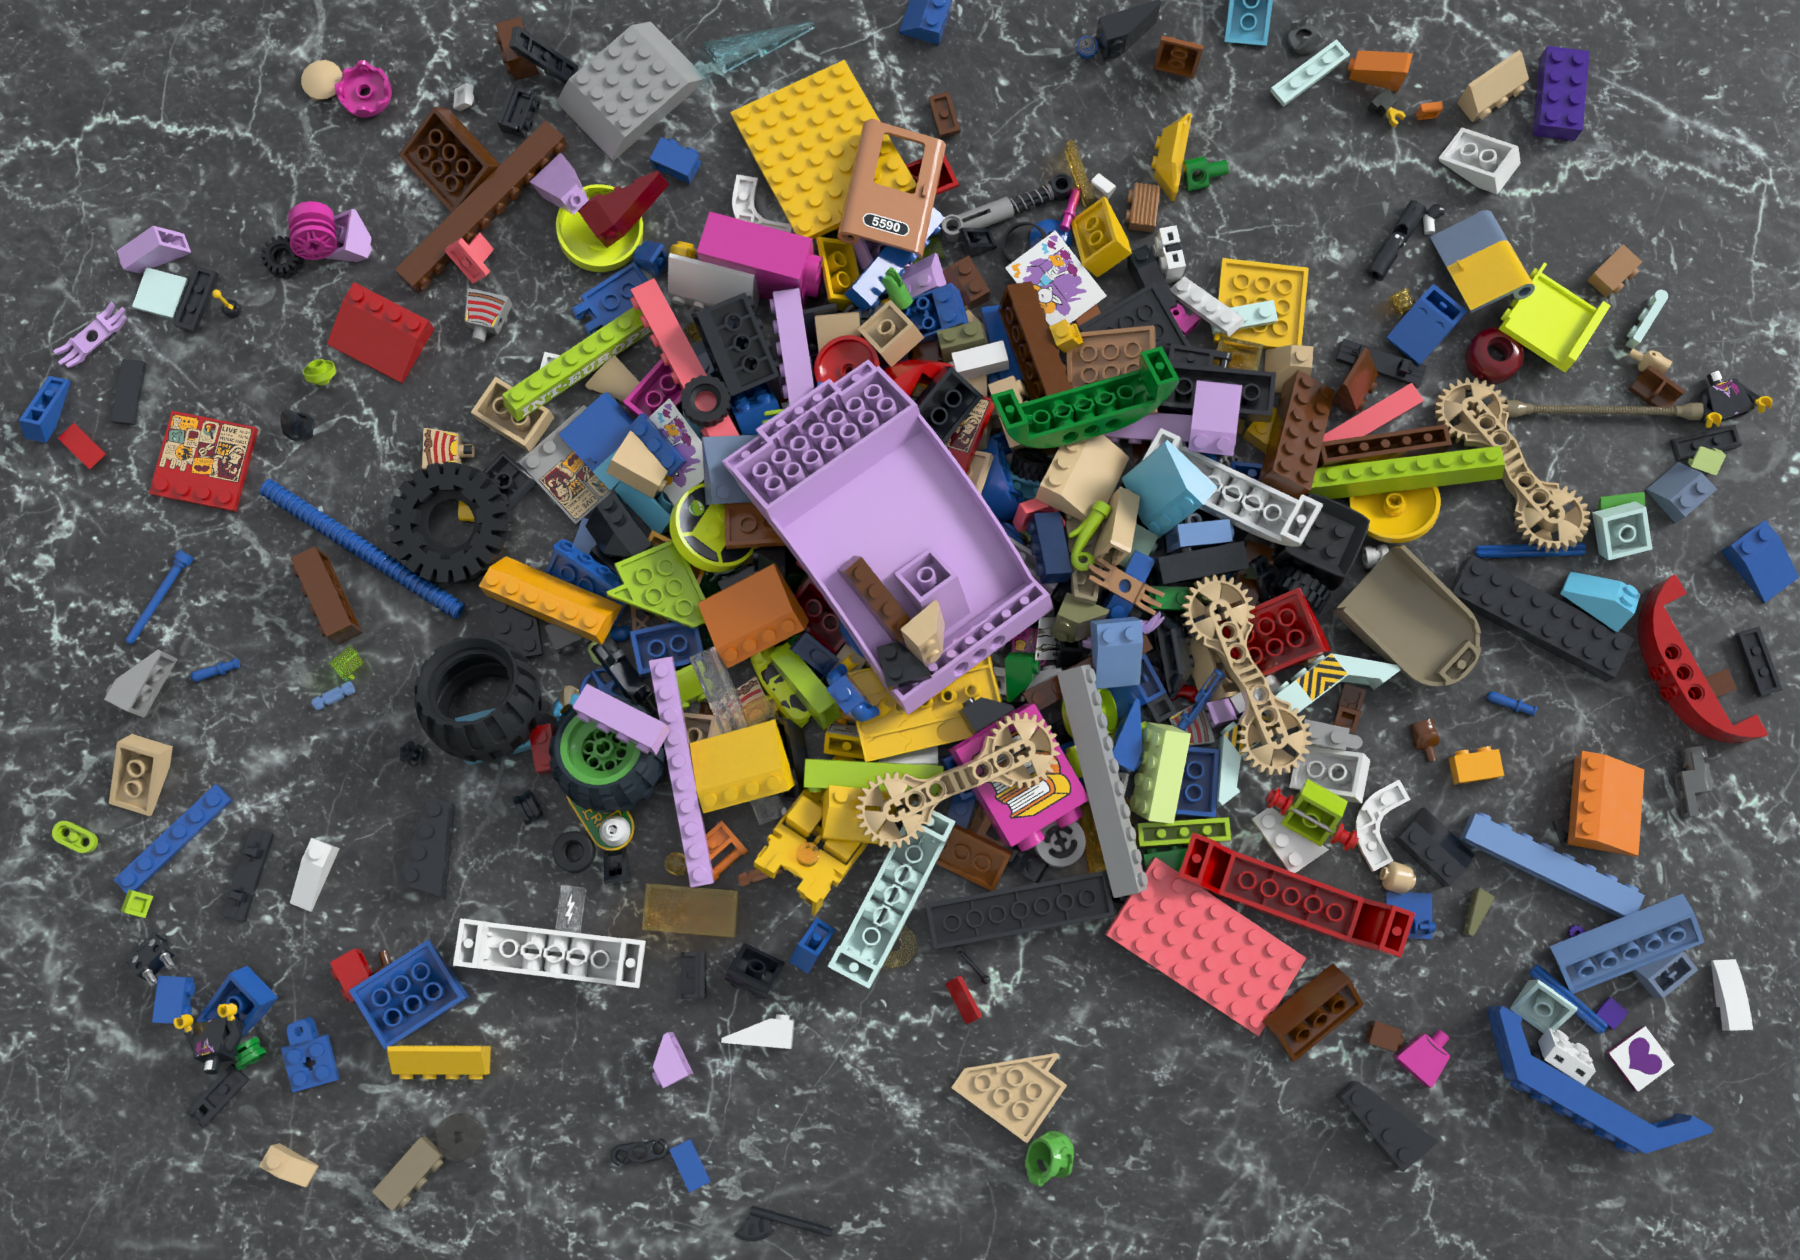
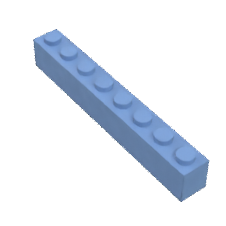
M1479 812L1469 816L1459 840L1619 918L1639 911L1645 895L1639 893L1637 887L1630 884L1623 885L1617 882L1618 879L1610 874L1604 873L1602 875L1596 872L1597 868L1592 865L1575 862V857L1566 853L1561 855L1554 851V847L1546 843H1541L1540 845L1534 842V838L1528 834L1513 832L1511 826L1501 822L1497 824L1491 821L1492 818L1484 813Z

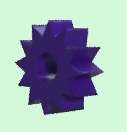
M1573 924V927L1569 926L1570 930H1567L1569 932L1567 935L1570 936V939L1575 937V931L1578 932V935L1585 931H1583V928H1580V925L1576 926Z

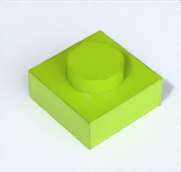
M129 889L121 912L145 918L153 896Z

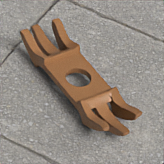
M1100 556L1097 559L1098 563L1105 569L1110 570L1109 573L1092 564L1088 565V568L1093 573L1105 579L1103 582L1089 575L1088 579L1098 586L1113 592L1149 614L1155 615L1156 611L1142 604L1140 600L1161 608V603L1144 592L1147 591L1160 597H1164L1165 593L1131 577L1109 564ZM1123 579L1128 580L1130 583V589L1125 593L1119 589V583Z

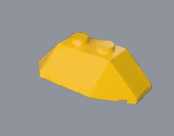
M1187 113L1165 127L1162 135L1157 136L1155 143L1158 155L1153 156L1151 169H1155L1153 177L1171 201H1175L1178 193L1192 118L1191 113Z

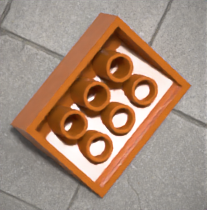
M775 563L698 602L715 649L727 668L805 630L809 622L808 617Z
M1581 751L1574 760L1568 845L1638 857L1644 769L1604 754Z

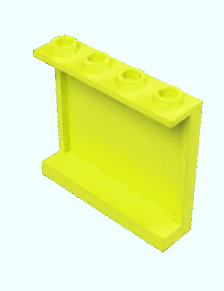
M1544 263L1539 270L1534 268L1529 275L1535 286L1534 292L1527 298L1513 299L1509 305L1512 309L1508 308L1500 318L1503 323L1499 330L1566 373L1581 354L1610 308V305L1603 301L1596 309L1544 275L1542 271L1547 265Z

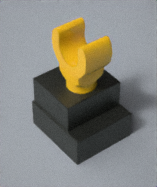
M1387 88L1367 108L1372 115L1375 112L1381 117L1387 114L1389 123L1393 127L1398 125L1395 117H1399L1401 120H1404L1406 117L1404 112L1393 109L1398 100Z

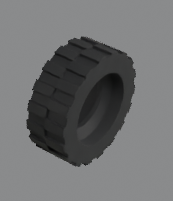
M700 375L686 383L685 388L681 392V405L685 417H688L691 423L704 427L716 426L717 423L722 422L729 414L728 410L731 407L729 390L723 381L721 382L719 378L711 377V375ZM702 391L712 392L717 398L715 408L707 412L699 410L695 405V397L698 393Z

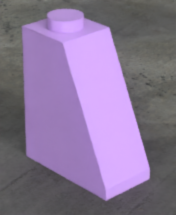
M152 226L118 249L117 253L123 270L141 273L145 271L146 267L152 269L186 256L191 251L183 233Z

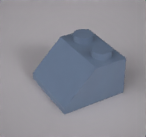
M1678 462L1645 491L1676 523L1692 512L1714 493L1717 488L1703 473Z

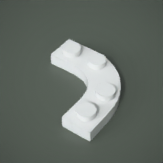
M736 175L732 197L735 218L792 233L790 224L770 221L757 213L755 209V196L758 178Z
M1400 780L1369 796L1360 807L1356 817L1355 831H1357L1356 837L1359 838L1357 845L1372 872L1393 861L1382 841L1380 823L1384 815L1390 810L1411 800Z

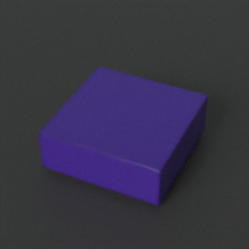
M1607 997L1595 1012L1597 1016L1607 1023L1611 1030H1615L1629 1013L1611 997Z

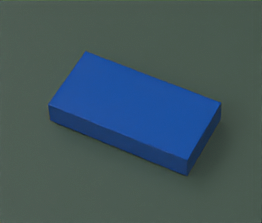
M691 1139L669 1150L689 1193L711 1182Z

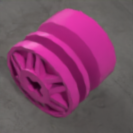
M302 202L293 206L288 213L289 238L292 251L297 256L310 260L323 259L330 256L337 247L333 211L327 205L320 202Z

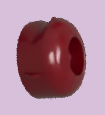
M1498 326L1480 331L1471 340L1465 352V362L1469 372L1481 382L1487 380V384L1503 383L1509 380L1523 366V345L1499 330ZM1487 348H1499L1503 352L1504 360L1500 362L1492 359L1488 354Z

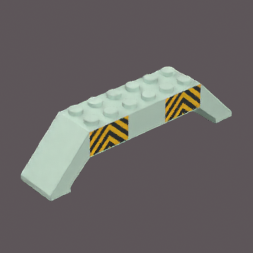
M1333 653L1325 658L1322 654L1308 665L1310 670L1302 669L1290 679L1293 683L1290 684L1286 681L1273 694L1280 700L1291 703L1290 711L1298 708L1299 713L1338 682L1369 685L1374 690L1401 669L1398 665ZM1264 710L1261 717L1267 723L1270 720V714ZM1234 721L1220 732L1222 736L1217 740V749H1220L1216 809L1240 792L1237 788L1241 756L1246 752H1239L1244 746L1243 744L1236 743V741L1242 739V736L1236 732L1242 731L1244 728ZM1274 725L1266 727V730L1274 728ZM1260 741L1255 742V743L1249 745V748H1250V749L1253 748V747H1254L1256 744H1258Z

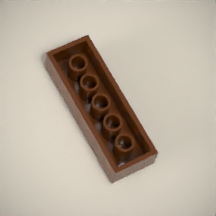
M1032 281L1007 285L998 307V312L1030 400L1073 389V385L1068 381L1066 375V366L1059 357V348L1054 343L1053 335L1046 322L1045 310L1043 307L1041 308L1039 303L1038 291L1034 289Z
M1297 370L1284 383L1259 482L1297 500L1300 499L1302 494L1306 495L1311 491L1335 390L1300 370Z

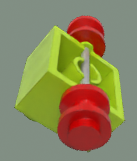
M1307 779L1295 797L1293 795L1283 796L1281 789L1277 787L1275 791L1271 789L1265 798V801L1268 802L1267 808L1270 809L1275 806L1280 809V815L1284 816L1281 825L1321 847L1328 836L1331 835L1329 841L1331 844L1335 842L1343 844L1344 851H1347L1349 848L1351 850L1355 848L1359 840L1356 837L1357 831L1353 830L1349 833L1344 830L1343 823L1340 822L1338 824L1343 817L1348 801L1315 782Z

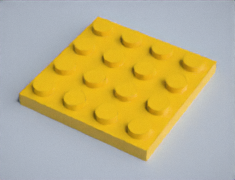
M1222 258L1217 300L1229 308L1274 300L1278 321L1275 324L1236 330L1229 337L1224 333L1214 334L1213 343L1264 349L1287 345L1302 346L1309 268Z

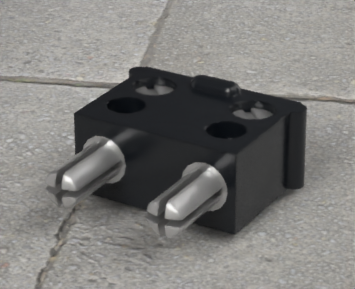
M153 932L145 941L141 940L136 950L125 960L132 967L135 974L146 980L151 986H154L155 983L157 984L155 975L164 966L168 969H171L172 966L174 967L171 959L175 954L167 943L168 939L157 932Z

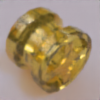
M1409 288L1402 289L1389 297L1391 303H1394L1396 306L1395 311L1397 314L1408 311L1416 303L1410 296L1411 291Z
M679 852L670 853L665 859L666 870L675 876L685 874L687 872L685 855Z

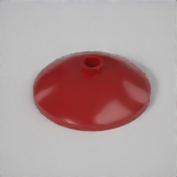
M854 335L837 337L829 341L817 355L814 365L817 383L825 382L830 378L835 383L848 374L850 370H854L867 360L875 367H880L878 354L874 347L861 337Z

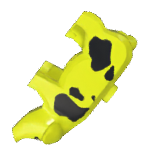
M773 645L751 656L750 662L753 665L761 687L767 694L766 699L772 709L776 707L783 718L790 719L803 728L808 723L811 714L772 665L769 655L775 649V646Z

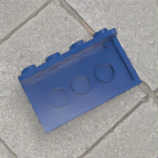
M562 539L555 543L552 548L554 553L545 573L621 604L623 607L612 628L615 627L627 604L608 597L606 592L623 585L620 577L614 574L608 567L595 561L589 554L576 548L570 541Z

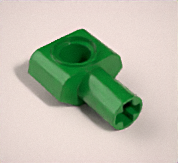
M1205 156L1184 160L1183 177L1187 191L1209 187V178L1229 174L1227 160L1207 163ZM1200 170L1197 176L1192 177L1194 171Z

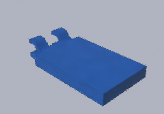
M632 262L581 295L583 302L572 308L573 315L578 321L584 318L587 313L593 320L584 325L585 331L590 336L633 307L630 302V298H632L631 289L649 280L637 264Z

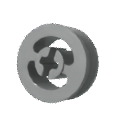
M1055 820L1040 830L1045 836L1048 829L1059 825ZM1077 822L1065 826L1070 831V835L1064 831L1057 833L1058 838L1065 841L1062 844L1064 851L1070 847L1071 841L1075 843L1074 851L1069 857L1060 859L1049 854V850L1054 853L1062 852L1060 845L1054 844L1057 840L1054 833L1049 838L1048 843H1045L1043 840L1034 846L1038 858L1054 868H1064L1076 862L1082 856L1086 844L1085 834Z

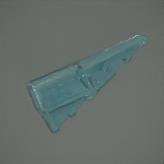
M806 21L703 43L713 61H716L724 74L757 55L761 58L815 28V24L813 21Z

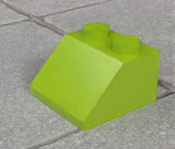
M699 662L676 671L683 711L690 707V703L697 700L698 702H703L711 697V693H714Z

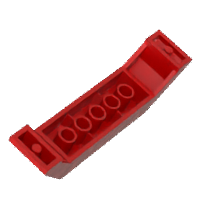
M1192 833L1178 874L1179 878L1206 890L1214 896L1340 942L1399 958L1402 957L1415 916L1414 912L1365 899L1235 852L1215 842L1213 839L1196 833Z

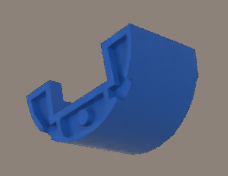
M1004 431L990 435L987 449L977 450L991 453L994 457L981 496L1000 523L1014 519L1019 503L1025 502L1023 493L1013 487L1006 455L1012 453V449L1009 447Z

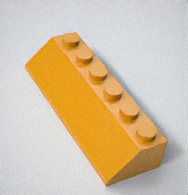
M507 556L488 568L479 585L484 594L490 598L601 645L623 607L621 604Z

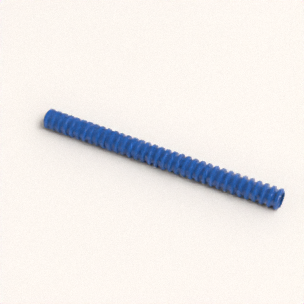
M268 479L261 485L259 491L261 496H265L267 500H271L274 504L276 503L284 511L293 514L300 521H304L312 529L315 528L317 532H321L323 536L332 539L340 547L343 546L351 554L355 553L356 557H360L368 565L371 564L379 572L383 571L384 575H388L396 583L400 582V585L405 586L407 590L411 589L413 594L417 593V596L422 597L424 601L428 600L429 604H434V607L439 608L441 612L445 611V614L451 615L452 619L458 618L465 608L463 601L459 602L458 598H453V595L448 594L445 590L442 591V588L437 587L435 583L431 584L430 580L420 577L419 573L412 572L402 562H397L396 558H391V555L386 554L383 550L380 551V548L375 547L374 544H369L368 540H363V537L358 536L355 532L352 533V530L347 529L340 522H335V519L330 518L327 514L324 515V512L308 504L301 497H296V494L291 493L288 489L285 490V487L280 486L273 479Z

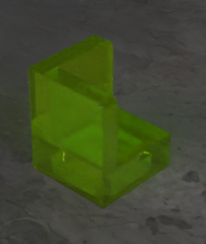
M349 646L330 661L329 664L342 680L351 682L356 678L352 673L360 668L364 661L358 655V651Z

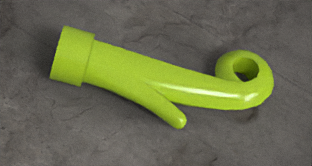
M1096 500L1089 516L1078 528L1068 534L1069 538L1078 535L1072 549L1071 563L1080 571L1089 570V564L1094 565V557L1090 553L1083 552L1102 521L1107 519L1112 510L1103 501ZM1082 558L1088 559L1085 563H1081L1079 560Z

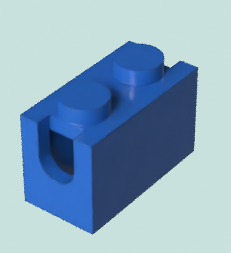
M661 137L650 157L652 168L688 184H691L701 164V160H698L700 155L695 149L691 147L684 148L670 138L667 140Z
M158 975L152 1022L174 1024V1019L181 1017V1015L189 1014L192 1016L190 1002L191 997L195 993L194 978Z

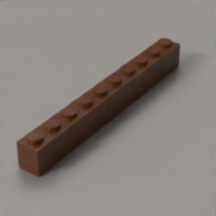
M545 120L394 269L399 277L417 293L425 290L430 285L431 280L436 275H440L445 270L446 265L452 260L444 251L446 247L460 238H463L469 245L478 233L487 229L491 221L497 215L502 214L506 206L512 200H516L527 185H531L530 181L559 153L562 154L565 151L567 143L564 136Z

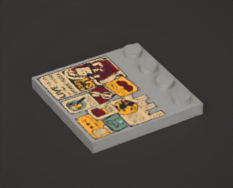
M585 405L579 408L519 461V464L535 479L538 485L576 526L581 523L583 517L587 518L592 514L596 505L616 489L615 487L610 491L558 435L587 408Z

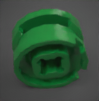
M258 1037L249 1039L238 1046L236 1055L233 1058L236 1062L235 1067L237 1070L246 1068L247 1065L257 1062L267 1054L265 1048H261L259 1045L261 1041Z

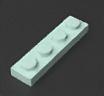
M1336 39L1274 85L1270 92L1284 107L1345 62L1350 54Z

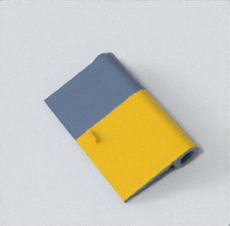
M1479 211L1475 215L1430 236L1432 243L1471 313L1510 294H1513L1519 300L1527 298L1534 292L1535 286L1491 211Z

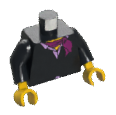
M1720 371L1707 375L1710 386L1700 393L1698 403L1703 404L1704 412L1702 418L1706 421L1707 428H1711L1715 424L1719 427L1721 422L1746 415L1755 409L1754 406H1757V411L1760 413L1765 412V406L1772 408V399L1770 397L1757 395L1736 378L1724 382Z
M233 1003L219 1005L217 1008L219 1018L196 1023L193 1029L191 1027L193 1017L189 1014L181 1015V1017L175 1018L173 1021L177 1029H185L184 1035L191 1046L193 1057L205 1063L204 1073L218 1074L221 1062L233 1060L238 1045L243 1038L244 1022L234 1017L237 1013V1006Z

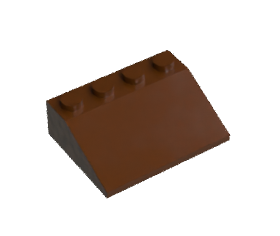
M435 106L398 154L451 213L500 166L496 159L448 108Z

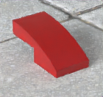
M75 423L58 437L89 469H92L107 455Z

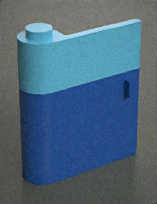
M606 392L599 396L558 435L603 484L612 491L619 484L620 480L609 475L606 471L615 453L629 433L627 428L635 420L610 393Z

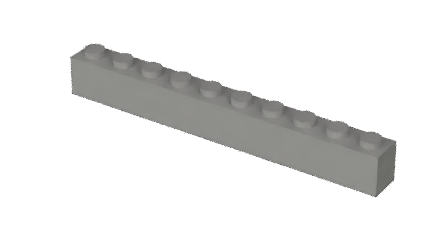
M1091 665L1057 672L1113 897L1140 893L1147 890L1148 880L1145 872L1142 870V856L1139 849H1137L1135 842L1136 832L1131 826L1129 818L1130 808L1124 799L1125 789L1119 779V765L1112 751L1113 741L1107 732V718L1102 712V698L1095 684L1096 674Z

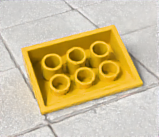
M775 719L690 743L696 791L703 813L785 792L795 785Z

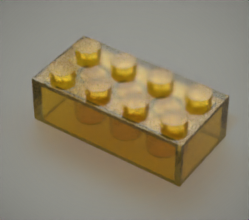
M646 883L642 930L736 938L740 892Z

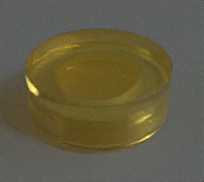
M803 843L797 849L796 859L800 865L812 867L818 862L820 851L813 843Z

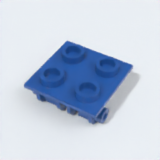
M1386 891V904L1415 913L1408 938L1432 939V932L1436 931V924L1432 923V893L1407 892L1399 894Z

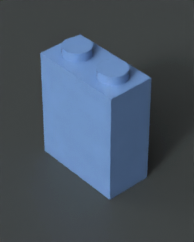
M1230 519L1177 524L1165 533L1167 553L1180 552L1179 549L1187 547L1199 550L1228 544L1233 541L1234 528L1230 525Z

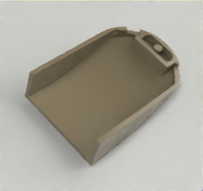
M1405 545L1392 547L1332 611L1377 654L1390 664L1398 665L1403 674L1423 685L1446 686L1460 681L1471 672L1480 656L1479 633L1481 631L1473 613Z

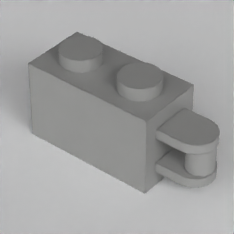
M1307 719L1302 721L1303 724H1310L1305 731L1312 733L1311 736L1306 737V740L1312 742V744L1306 746L1343 751H1355L1362 746L1363 742L1359 736L1349 734L1350 728Z

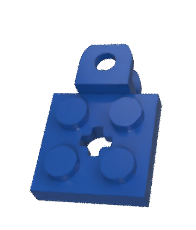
M311 1017L296 1020L287 1026V1036L290 1044L281 1047L292 1093L340 1079L329 1035L319 1036L316 1024ZM307 1057L316 1061L313 1069L305 1066Z

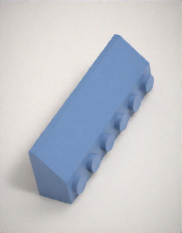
M1681 894L1550 946V949L1569 991L1574 994L1705 942L1695 913L1685 896Z

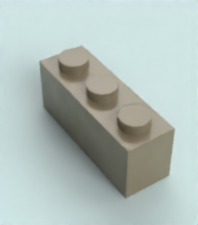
M427 1136L420 1137L372 1193L391 1211L398 1208L402 1210L411 1201L412 1198L409 1197L415 1189L419 1191L428 1181L426 1179L427 1175L431 1171L435 1173L444 1163L442 1158L446 1154Z

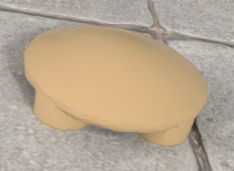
M319 60L311 63L304 70L301 77V85L305 93L312 100L328 99L337 95L335 83L340 82L342 72L335 63Z

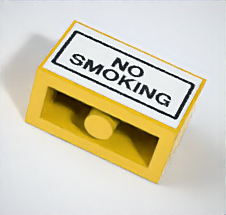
M839 723L831 724L825 733L824 753L865 759L857 726Z

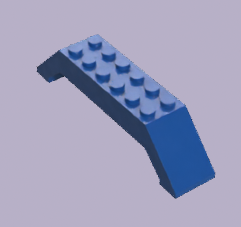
M1503 1006L1488 1007L1487 1015L1505 1079L1511 1082L1510 1086L1520 1092L1531 1093V1098L1541 1104L1552 1105L1551 1110L1561 1116L1566 1115L1574 1118L1573 1123L1582 1128L1587 1127L1594 1130L1593 1134L1605 1141L1608 1139L1615 1142L1614 1146L1619 1150L1635 1155L1637 1152L1646 1154L1712 1132V1126L1692 1115L1675 1113L1671 1119L1651 1124L1532 1056L1521 1026L1523 1018Z

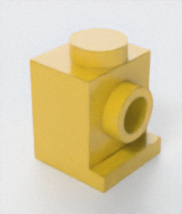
M1064 319L1049 326L1055 343L1062 352L1066 353L1084 344L1076 323L1071 325Z

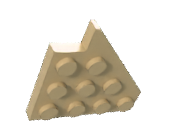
M1057 1053L964 1068L951 1088L1024 1142L1028 1143L1067 1085L1048 1072L1059 1056Z

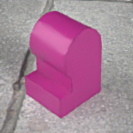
M1177 304V307L1170 310L1185 337L1198 326L1200 318L1195 313L1189 317L1180 304Z

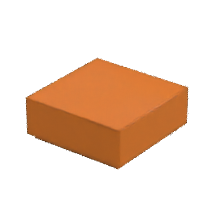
M1442 101L1420 104L1416 111L1417 120L1438 118L1443 109Z

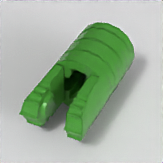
M889 267L885 272L886 276L882 278V284L891 301L900 310H903L912 304L913 299L895 268Z

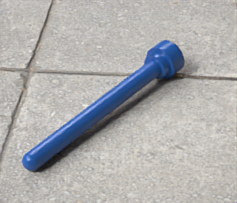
M179 549L177 550L173 561L175 564L126 637L127 644L131 645L136 641L182 568H186L187 565L190 566L194 560L193 557Z

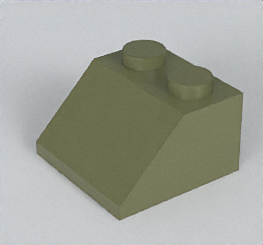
M1067 592L1050 634L1060 641H1067L1069 643L1091 637L1090 621L1105 620L1109 610L1096 604L1091 605L1074 601L1072 594Z

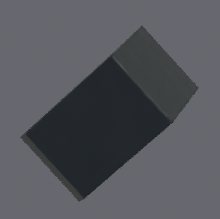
M989 228L959 229L958 241L965 257L969 255L970 258L997 248Z
M626 847L619 850L604 851V884L613 886L632 882Z

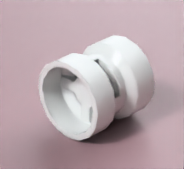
M1378 545L1377 548H1372L1371 546L1362 548V561L1366 569L1373 568L1389 551L1387 545Z

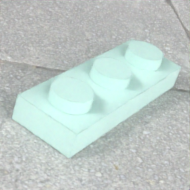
M1274 300L1230 308L1242 316L1245 322L1237 330L1275 324L1278 321ZM1211 325L1213 335L1222 333Z

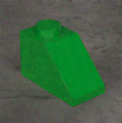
M1010 652L1005 658L1007 702H1012L1040 673V661L1035 660V653Z

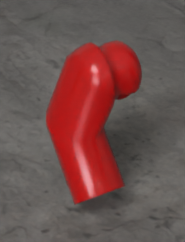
M1184 684L1176 697L1170 700L1173 701L1183 696L1187 697L1190 702H1196L1194 698L1198 693V689Z

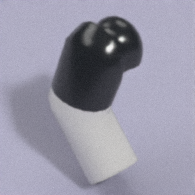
M1440 204L1432 205L1423 215L1424 234L1426 235L1435 233L1434 221L1445 213V208Z

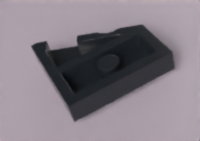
M892 642L877 647L889 691L932 678L930 671L902 643Z

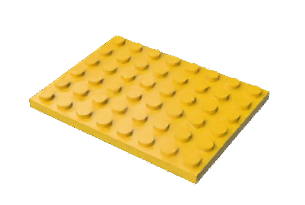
M845 60L730 112L733 121L793 231L797 235L809 237L812 240L840 227L863 123L869 119L880 121ZM885 134L881 144L874 182L912 194L915 192L917 184L888 134Z

